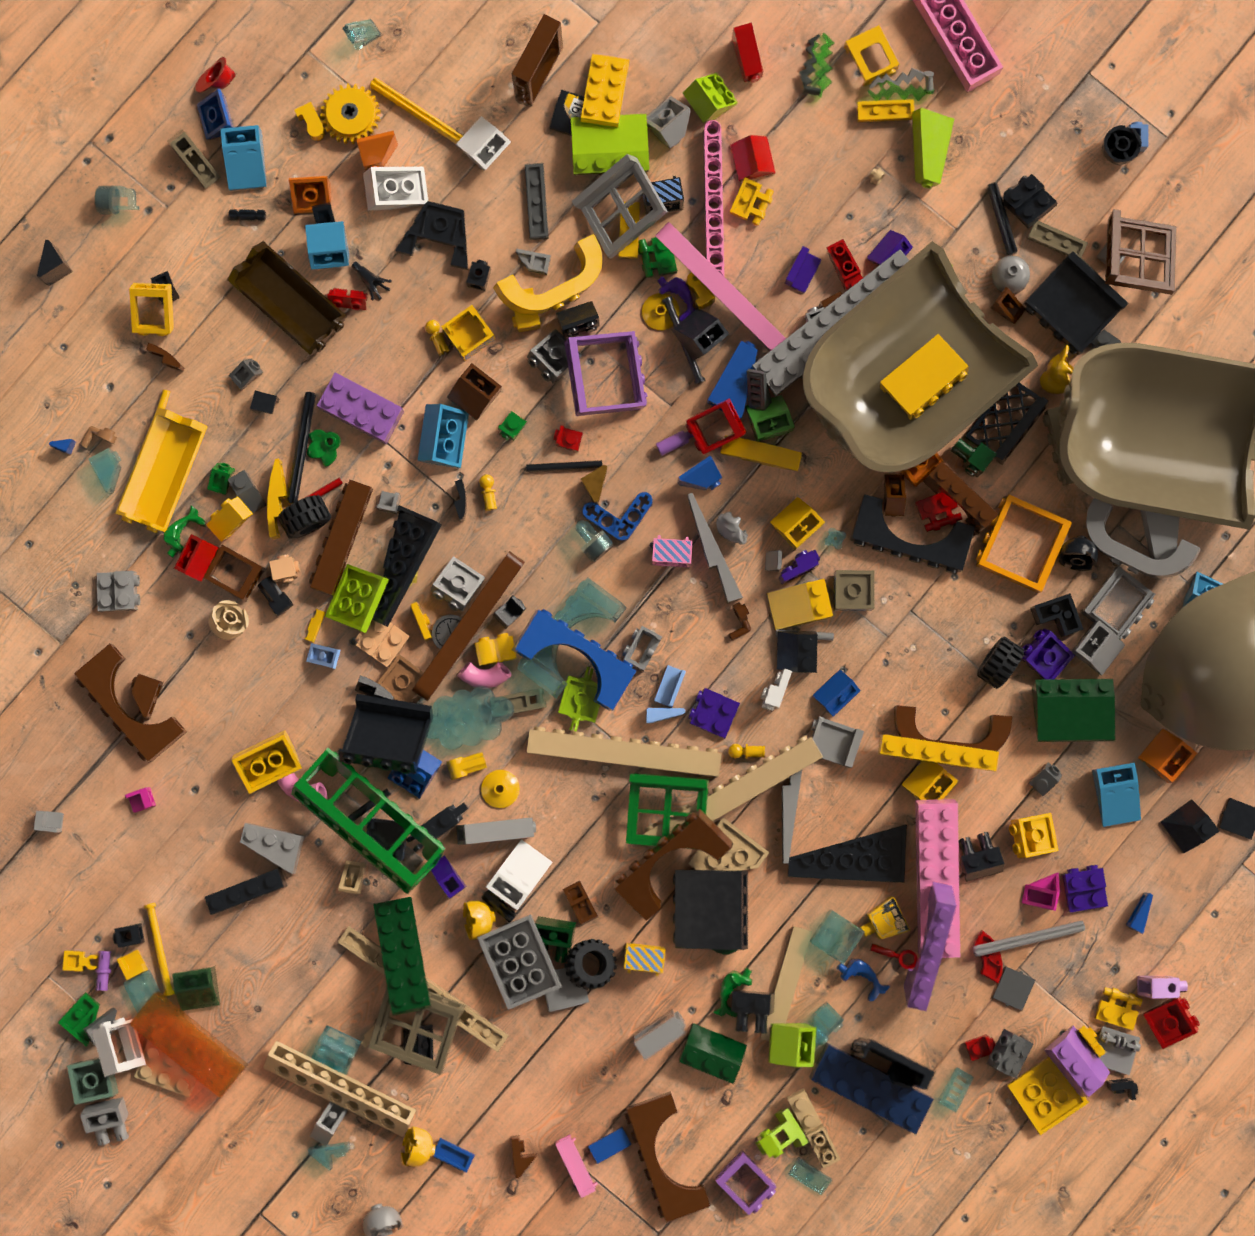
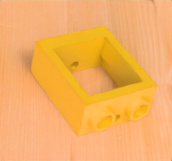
M133 283L129 288L132 333H138V335L142 336L149 335L150 333L157 334L158 336L171 334L174 329L171 284ZM137 296L163 297L165 325L139 324Z

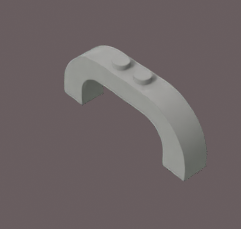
M1093 498L1087 512L1086 523L1088 533L1097 549L1111 558L1110 561L1118 566L1124 564L1128 566L1127 570L1137 575L1140 572L1154 578H1169L1184 572L1197 558L1200 547L1183 539L1175 553L1163 560L1149 558L1114 541L1108 536L1105 529L1106 521L1113 507L1111 504Z

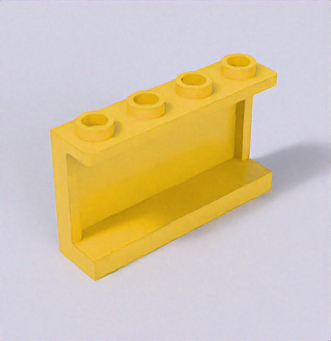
M937 334L880 382V388L884 393L888 392L908 414V418L912 420L914 417H920L928 405L933 406L939 400L938 397L940 395L950 392L957 381H963L968 376L969 366Z

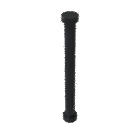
M669 296L661 301L662 304H665L675 327L680 323V320L672 303L673 298ZM681 344L694 375L695 385L706 381L705 377L701 375L696 360L690 357Z

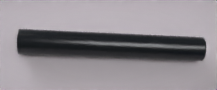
M388 788L382 791L385 797L391 795ZM370 800L350 814L348 818L354 822L376 806V804Z

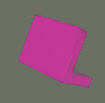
M150 787L125 794V798L129 799L134 813L156 806Z

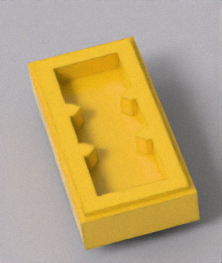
M415 602L410 607L425 641L431 640L432 635L428 628V625L431 624L427 614L423 615L419 603Z

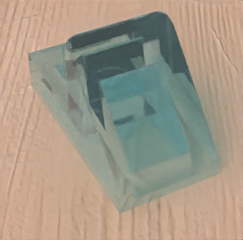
M372 19L348 23L342 28L357 50L381 35Z
M350 1141L328 1144L327 1146H312L308 1149V1152L331 1171L333 1168L332 1154H334V1157L346 1156V1153L350 1151Z

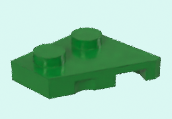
M85 992L58 1023L87 1047L90 1039L85 1033L84 1028L96 1020L100 1004Z

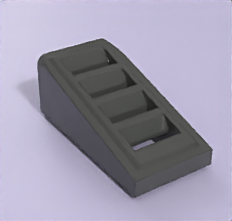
M748 369L749 408L764 411L772 403L766 373L764 371Z

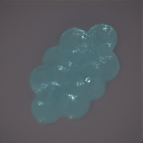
M479 686L472 692L459 690L453 697L441 696L434 702L433 720L427 738L440 739L441 744L450 750H456L463 744L476 746L482 739L494 740L502 731L501 722H505L512 717L514 713L513 703L508 698L495 697L493 691L484 686Z

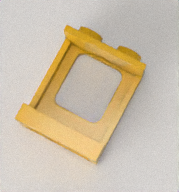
M880 25L845 41L844 49L847 54H851L863 77V86L870 85L877 76L883 78L887 74L891 77L897 73L900 64ZM878 43L881 45L890 64L879 71L871 73L860 52Z

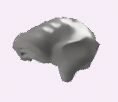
M731 512L718 516L716 521L717 530L724 539L739 543L740 545L747 542V531H742L739 528L740 517H732Z

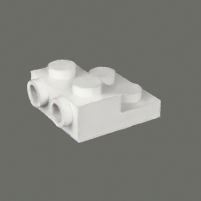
M783 669L782 672L776 675L774 684H777V686L771 684L768 688L765 687L760 698L763 700L762 708L774 711V709L780 707L792 671Z

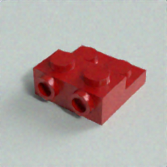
M1180 996L1179 998L1168 999L1162 1002L1161 1005L1143 1014L1162 1049L1198 1033L1200 1023L1195 1015L1191 1016L1188 1010L1190 1005L1185 997L1181 998Z

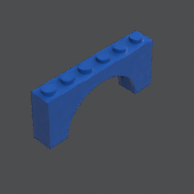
M536 610L512 651L527 660H531L538 651L549 645H565L576 649L590 661L597 676V692L593 701L605 709L613 711L636 673V670L632 668L633 665L626 660L620 661L616 658L617 655L610 650L604 651L600 648L601 645L592 639L588 641L584 638L585 635L576 629L572 631L568 628L566 622L560 619L556 621L547 610Z

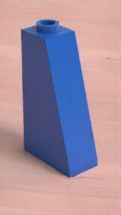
M741 341L707 400L708 404L714 406L730 398L740 420L743 416L748 395L747 370L753 369L752 365L755 364L758 351L755 348L756 346L749 341Z

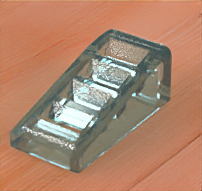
M956 1067L938 1102L957 1112L974 1077ZM959 1075L967 1081L964 1083L957 1079V1076ZM954 1082L963 1086L962 1090L953 1086ZM952 1089L959 1093L958 1097L951 1094L950 1090ZM947 1096L955 1100L954 1104L946 1100Z

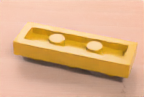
M914 99L857 101L858 122L912 120Z

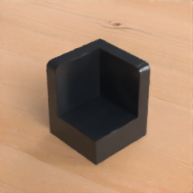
M255 390L250 409L259 414L261 412L273 414L276 402L279 403L280 399L275 395Z

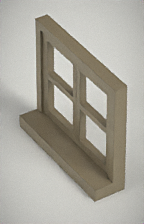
M386 987L368 1048L441 1075L460 1015L464 1012L466 1005L428 991L431 1008L416 1011L413 1024L410 1025L389 1017L391 1006ZM425 1010L448 1018L443 1037L419 1028ZM387 1022L411 1030L405 1049L382 1040ZM418 1033L441 1042L436 1060L412 1052Z

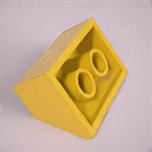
M286 730L244 749L232 757V762L249 794L302 769Z

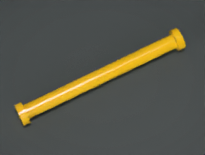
M151 903L144 905V909H147L165 991L163 996L165 997L175 994V990H172L154 908L156 904Z

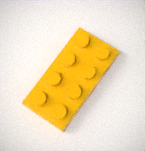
M592 54L581 122L618 127L629 59Z

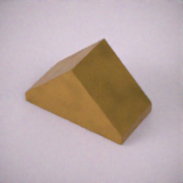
M603 465L581 478L583 486L592 501L599 505L608 469L607 465Z

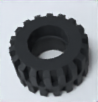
M313 495L286 507L278 515V519L287 537L294 539L308 535L323 527L331 519V515L322 497Z
M1005 636L1000 638L983 660L978 669L977 676L996 689L1002 687L1020 663L1024 655V649Z
M589 939L575 944L573 948H570L568 951L569 955H566L565 958L567 963L564 964V967L568 969L566 975L571 977L570 981L576 983L577 987H583L586 990L605 986V984L611 981L610 978L616 974L614 970L617 969V965L614 964V961H617V957L612 955L614 950L609 949V945L607 943L603 944L602 940ZM586 953L594 954L599 960V971L594 976L588 975L582 967V960Z

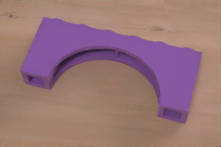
M937 882L932 883L928 897V918L922 948L914 969L908 968L904 982L906 1003L909 1008L927 1011L957 906L953 888L950 885Z

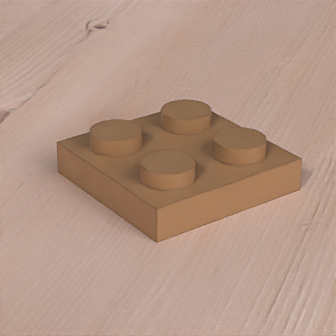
M399 654L377 683L390 692L395 700L412 702L417 695L412 689L424 672Z

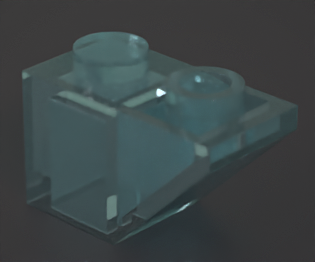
M827 1001L812 1015V1026L816 1027L815 1047L818 1045L823 1046L829 1040L828 1035L833 1031L836 1033L843 1026L842 1022L844 1019Z

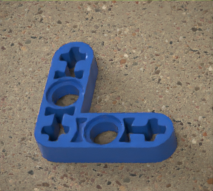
M647 492L639 493L621 520L593 502L584 505L583 515L587 520L617 540L627 541L650 509L653 499ZM646 496L648 497L647 501L649 504L642 506L641 510H644V512L641 513L639 509L633 506L636 505L638 507L641 503L639 498H645ZM592 507H595L594 511L597 514H600V511L603 512V514L599 517L598 522L595 521V519L597 518L595 515H587V508L591 509ZM630 512L638 513L639 519L636 522H631L628 519ZM610 517L613 521L612 525L604 527L601 523L602 519ZM624 520L629 525L634 526L632 529L630 527L627 528V536L619 537L618 529L622 530L626 526L623 523Z

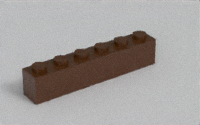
M349 480L348 484L345 483L342 494H344L342 502L338 501L335 512H337L336 518L332 519L329 525V530H331L329 537H325L322 544L324 548L323 553L316 560L315 565L318 567L309 579L310 588L334 596L371 498L372 487L353 480Z

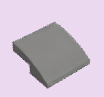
M567 968L555 970L562 987L545 994L548 1012L589 1002L587 990L583 989V987H577L576 983L570 981L571 977L566 975V972H568Z

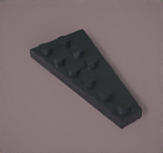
M398 505L397 509L399 512L398 519L394 521L393 525L395 529L394 535L389 541L383 565L385 569L383 577L389 580L372 620L386 627L389 626L442 526L439 522Z
M907 824L791 856L788 863V877L904 883Z

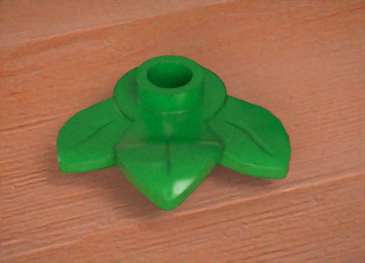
M320 429L314 430L309 434L313 442L307 449V456L310 458L321 457L324 467L330 466L337 458V449L341 444V439L335 432L326 433ZM329 438L333 439L332 445L328 443Z

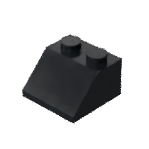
M777 631V669H788L797 673H817L818 634L816 631Z

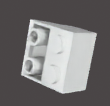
M481 116L456 145L484 171L511 141Z

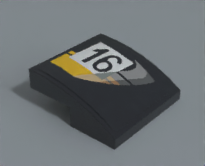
M561 89L549 129L572 136L571 117H581L584 96Z

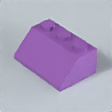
M1074 1025L1044 1049L1080 1097H1090L1104 1084L1110 1073Z

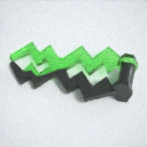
M825 33L822 36L827 42L826 44L819 47L820 44L816 42L820 38V34L808 40L810 46L805 48L812 58L803 64L806 69L799 72L804 86L803 95L811 94L821 98L823 91L832 84V81L825 74L833 68L824 61V58L833 54L828 48L834 45V42ZM818 47L822 51L819 54L815 51ZM815 63H818L822 68L815 73L820 79L816 84L821 88L807 86L813 83L808 75L816 71L812 66Z

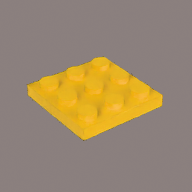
M1047 1057L1007 1084V1087L1039 1135L1044 1134L1089 1103L1085 1097L1079 1096L1050 1057Z

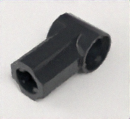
M271 576L265 578L257 585L277 616H280L294 605L285 592H282L276 582L273 581Z

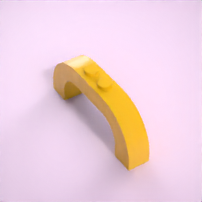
M594 234L578 241L573 248L581 262L580 274L543 294L533 295L525 292L518 284L514 275L497 282L493 289L499 299L515 312L525 315H538L551 309L556 311L562 308L566 301L569 300L572 303L579 299L580 294L585 292L597 279L602 267L600 245Z

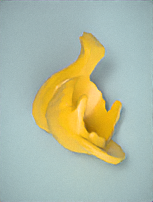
M1068 345L1063 348L1060 354H1057V356L1050 360L1047 370L1040 377V384L1047 392L1061 394L1065 392L1066 385H1069L1070 378L1068 373L1072 375L1074 367L1066 360L1069 351Z

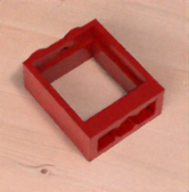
M730 398L686 420V428L690 434H693L696 440L694 441L695 446L703 455L746 433ZM722 408L734 433L708 445L696 420Z

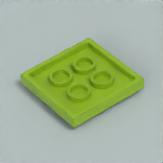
M347 564L325 617L366 633L389 579Z

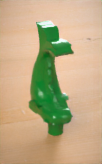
M192 505L189 515L172 523L164 533V541L171 547L167 554L172 558L177 552L181 554L184 549L180 543V534L188 522H195L202 527H206V522L203 518L199 517L198 510Z
M745 968L742 974L735 970L726 974L720 990L721 1007L713 1013L720 1016L728 1014L732 1017H737V1013L731 1011L732 1008L727 1004V1000L733 989L737 986L739 987L742 984L752 985L753 980L749 978L752 970Z

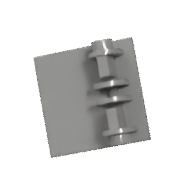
M1102 1026L1098 1043L1106 1053L1100 1057V1060L1107 1069L1130 1075L1136 1051L1139 1052L1141 1044H1139L1140 1038Z

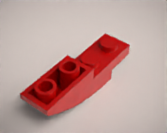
M844 239L826 247L845 291L863 279L861 270Z

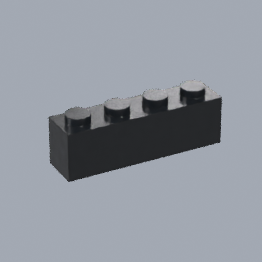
M277 868L204 898L210 914L213 915L286 887L287 883L281 868Z

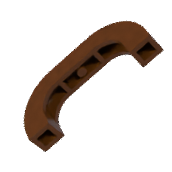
M896 705L894 709V724L899 737L998 751L1010 735L1013 716L990 715L987 735L983 740L975 744L931 740L924 737L916 727V707Z

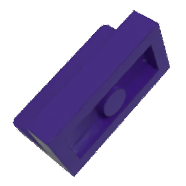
M890 230L869 254L867 259L879 266L898 250H901L906 256L913 246L904 235Z
M804 246L801 248L785 280V284L803 293L806 292L821 263V259L810 254V249Z

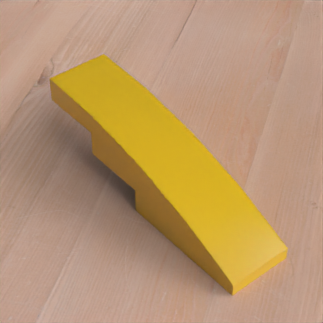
M737 438L722 445L721 449L722 455L797 472L802 453L744 438Z
M279 458L274 461L267 497V519L271 539L280 538L277 519L283 510L281 499H287L288 496L282 461Z

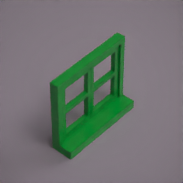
M631 773L629 777L630 794L626 844L657 846V842L663 836L667 837L669 835L671 815L687 817L690 814L671 811L673 790L698 792L697 811L701 809L706 814L709 780ZM640 787L665 789L664 811L639 809ZM638 813L662 814V836L637 834Z

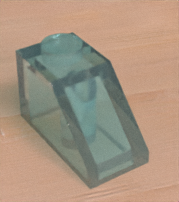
M107 448L88 460L103 488L111 495L114 493L122 467L119 463L121 461L119 454Z

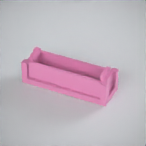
M569 1134L557 1140L556 1146L582 1198L595 1191L597 1181L593 1183L573 1142L576 1138H572Z

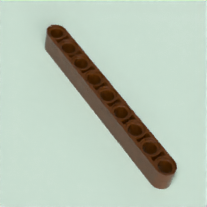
M511 551L508 552L412 689L414 693L428 702L525 561Z

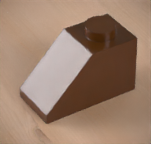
M885 474V516H904L907 499L904 475Z
M138 674L132 680L131 687L133 689L131 692L143 717L151 718L164 682Z

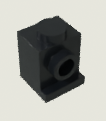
M477 260V262L471 263L468 279L466 280L467 287L486 291L491 273V267L488 266V262ZM477 270L482 271L480 276L475 274Z
M141 923L114 929L113 941L117 944L118 948L145 942ZM127 932L131 933V939L126 937Z

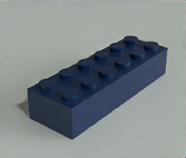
M826 1043L809 1076L812 1081L914 1134H917L934 1100L931 1096L912 1086L910 1089L894 1085L887 1073L829 1043Z

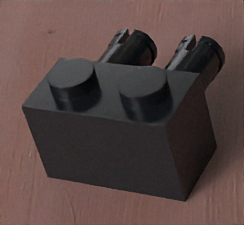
M984 832V837L982 833L977 835L982 849L979 852H974L970 837H965V841L964 838L958 841L963 853L960 865L966 882L1004 871L1005 864L999 846L993 847L989 832Z
M733 991L731 1011L737 1013L735 1031L748 1032V1014L754 1013L756 1015L755 1033L761 1032L766 1034L767 1017L774 1013L775 993Z

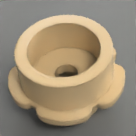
M881 167L878 170L874 168L870 173L869 179H871V184L878 186L884 178L885 172L881 170Z

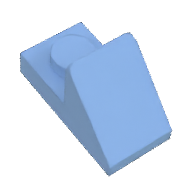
M311 643L306 662L336 669L341 650Z

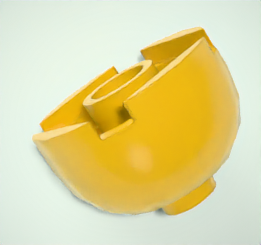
M478 900L463 903V918L466 917L467 923L464 926L469 940H477V937L489 933L492 930V923L496 922L494 911H490L488 905Z
M413 1126L407 1129L402 1142V1146H405V1153L401 1152V1163L410 1167L422 1166L435 1153L433 1140L424 1129Z

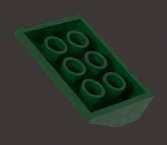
M1113 679L1035 680L1032 695L1037 742L1115 741V693Z

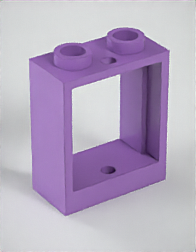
M743 1150L715 1177V1181L748 1215L752 1212L755 1214L762 1207L761 1203L765 1198L770 1199L776 1192L774 1190L776 1184ZM744 1163L768 1185L749 1206L726 1184V1181Z

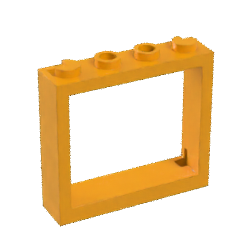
M1008 494L1005 498L1002 497L998 504L1000 509L999 515L990 523L993 527L990 533L987 532L983 539L985 545L983 550L979 549L975 559L977 560L976 566L1039 594L1044 589L1072 522ZM1011 504L1060 525L1035 582L986 561Z

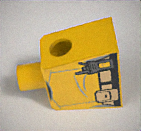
M890 896L869 911L866 915L870 922L860 926L865 937L876 933L878 939L910 931L893 896Z

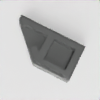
M111 1008L84 1028L93 1045L96 1046L92 1031L99 1029V1024L110 1021L112 1025L117 1013L115 1008Z

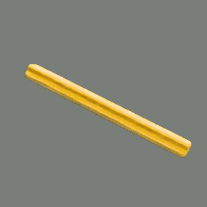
M374 78L371 81L370 87L453 143L456 144L463 137V135L379 79Z

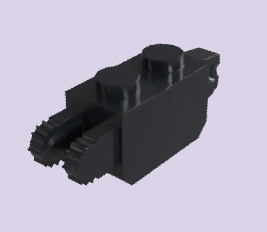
M465 802L458 807H455L454 804L448 806L424 823L422 827L434 839H438L459 824L463 819L461 814L469 808ZM412 835L406 838L408 843L415 840ZM419 843L413 848V851L416 853L424 846Z

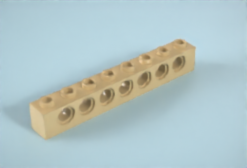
M278 1041L273 1045L263 1067L404 1137L416 1112L415 1109Z

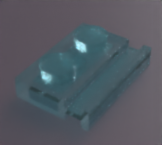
M150 970L123 982L139 1018L166 1005Z

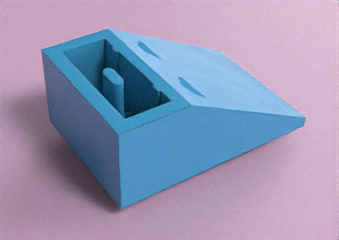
M259 125L222 128V150L229 190L267 187L263 137Z
M1135 763L1093 769L1092 773L1102 826L1141 820L1139 782Z

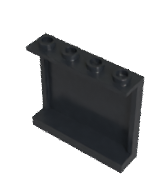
M1072 251L1029 296L1023 305L1026 306L1024 309L1031 316L1035 315L1040 319L1038 322L1045 329L1049 328L1053 332L1052 335L1059 342L1063 341L1069 346L1070 353L1080 355L1107 324L1128 305V302L1110 285L1105 284V281Z
M357 694L355 699L356 710L343 748L338 749L340 762L358 764L368 768L376 767L386 771H400L404 774H416L433 720L432 706Z
M675 870L673 875V884L675 885V893L673 895V903L675 905V913L673 914V923L675 924L673 942L675 948L748 949V870Z
M859 1037L858 1040L855 1039L850 1048L852 1050L851 1055L855 1057L865 1058L868 1051H871L892 1063L898 1062L910 1067L911 1086L927 1090L935 1074V1071L869 1038Z

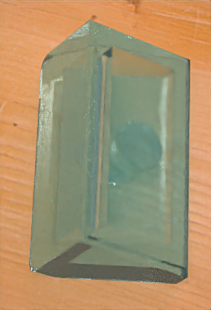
M799 1157L788 1173L820 1195L825 1192L832 1182L831 1177Z

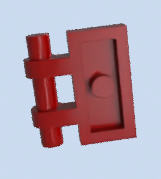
M943 492L915 502L921 520L927 518L930 520L929 524L924 525L926 532L940 530V527L949 524L951 526L956 521L963 520L960 512L957 514L952 513V509L958 507L957 503ZM945 512L946 518L936 519L935 515Z

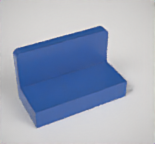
M839 670L813 694V697L834 717L861 690L842 670Z

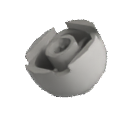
M1010 255L1003 257L993 268V284L1001 292L1005 287H1008L1013 294L1021 292L1025 289L1030 279L1028 264L1018 256Z
M382 1204L372 1206L371 1211L363 1219L365 1236H388L393 1233L392 1229L397 1227L400 1230L403 1227L398 1211L390 1206H382Z

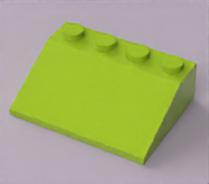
M647 114L620 115L618 127L581 122V117H571L574 175L604 174L626 154L636 157L644 171L649 172Z

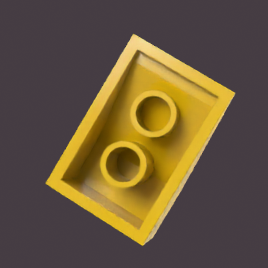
M825 579L767 593L775 630L833 617Z

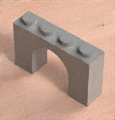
M671 1009L634 1034V1044L645 1060L685 1034L684 1028L686 1026L684 1019L678 1011L675 1013Z

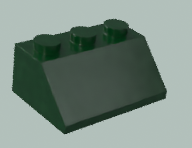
M693 1023L679 1057V1062L734 1084L747 1045Z

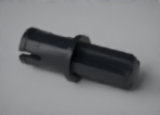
M489 889L481 897L494 909V912L497 911L508 922H511L516 917V913L504 903V900L498 898Z

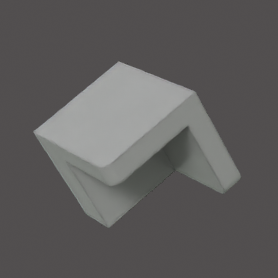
M382 491L376 508L379 511L397 514L401 495L397 492L394 494Z
M36 811L34 830L62 832L64 814Z

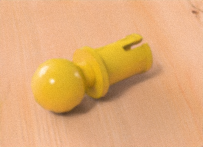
M429 320L425 325L427 333L432 335L430 341H433L438 355L449 352L450 350L443 338L444 333H439L440 324L436 320Z
M489 474L482 475L479 479V484L484 488L481 494L484 498L485 511L496 510L494 495L496 490L491 488L494 485V479Z
M732 744L729 747L728 753L734 759L740 758L742 755H745V759L747 757L765 758V746H748L746 744V747L743 748L739 744Z

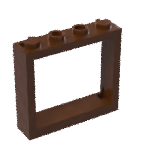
M543 14L511 74L515 98L520 104L533 105L563 49L561 22L546 14Z

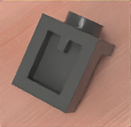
M253 359L243 360L229 374V377L242 390L256 376L262 375L263 371L258 362Z

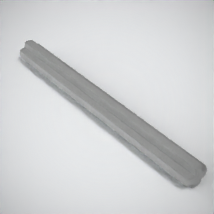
M1078 921L974 946L973 952L978 957L1085 931V924L1083 921Z

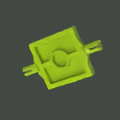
M586 667L584 678L568 676L558 713L572 718L569 730L573 731L575 724L574 731L576 732L580 721L595 723L600 705L593 701L597 692V683L591 680L594 668H591L589 673L590 667Z

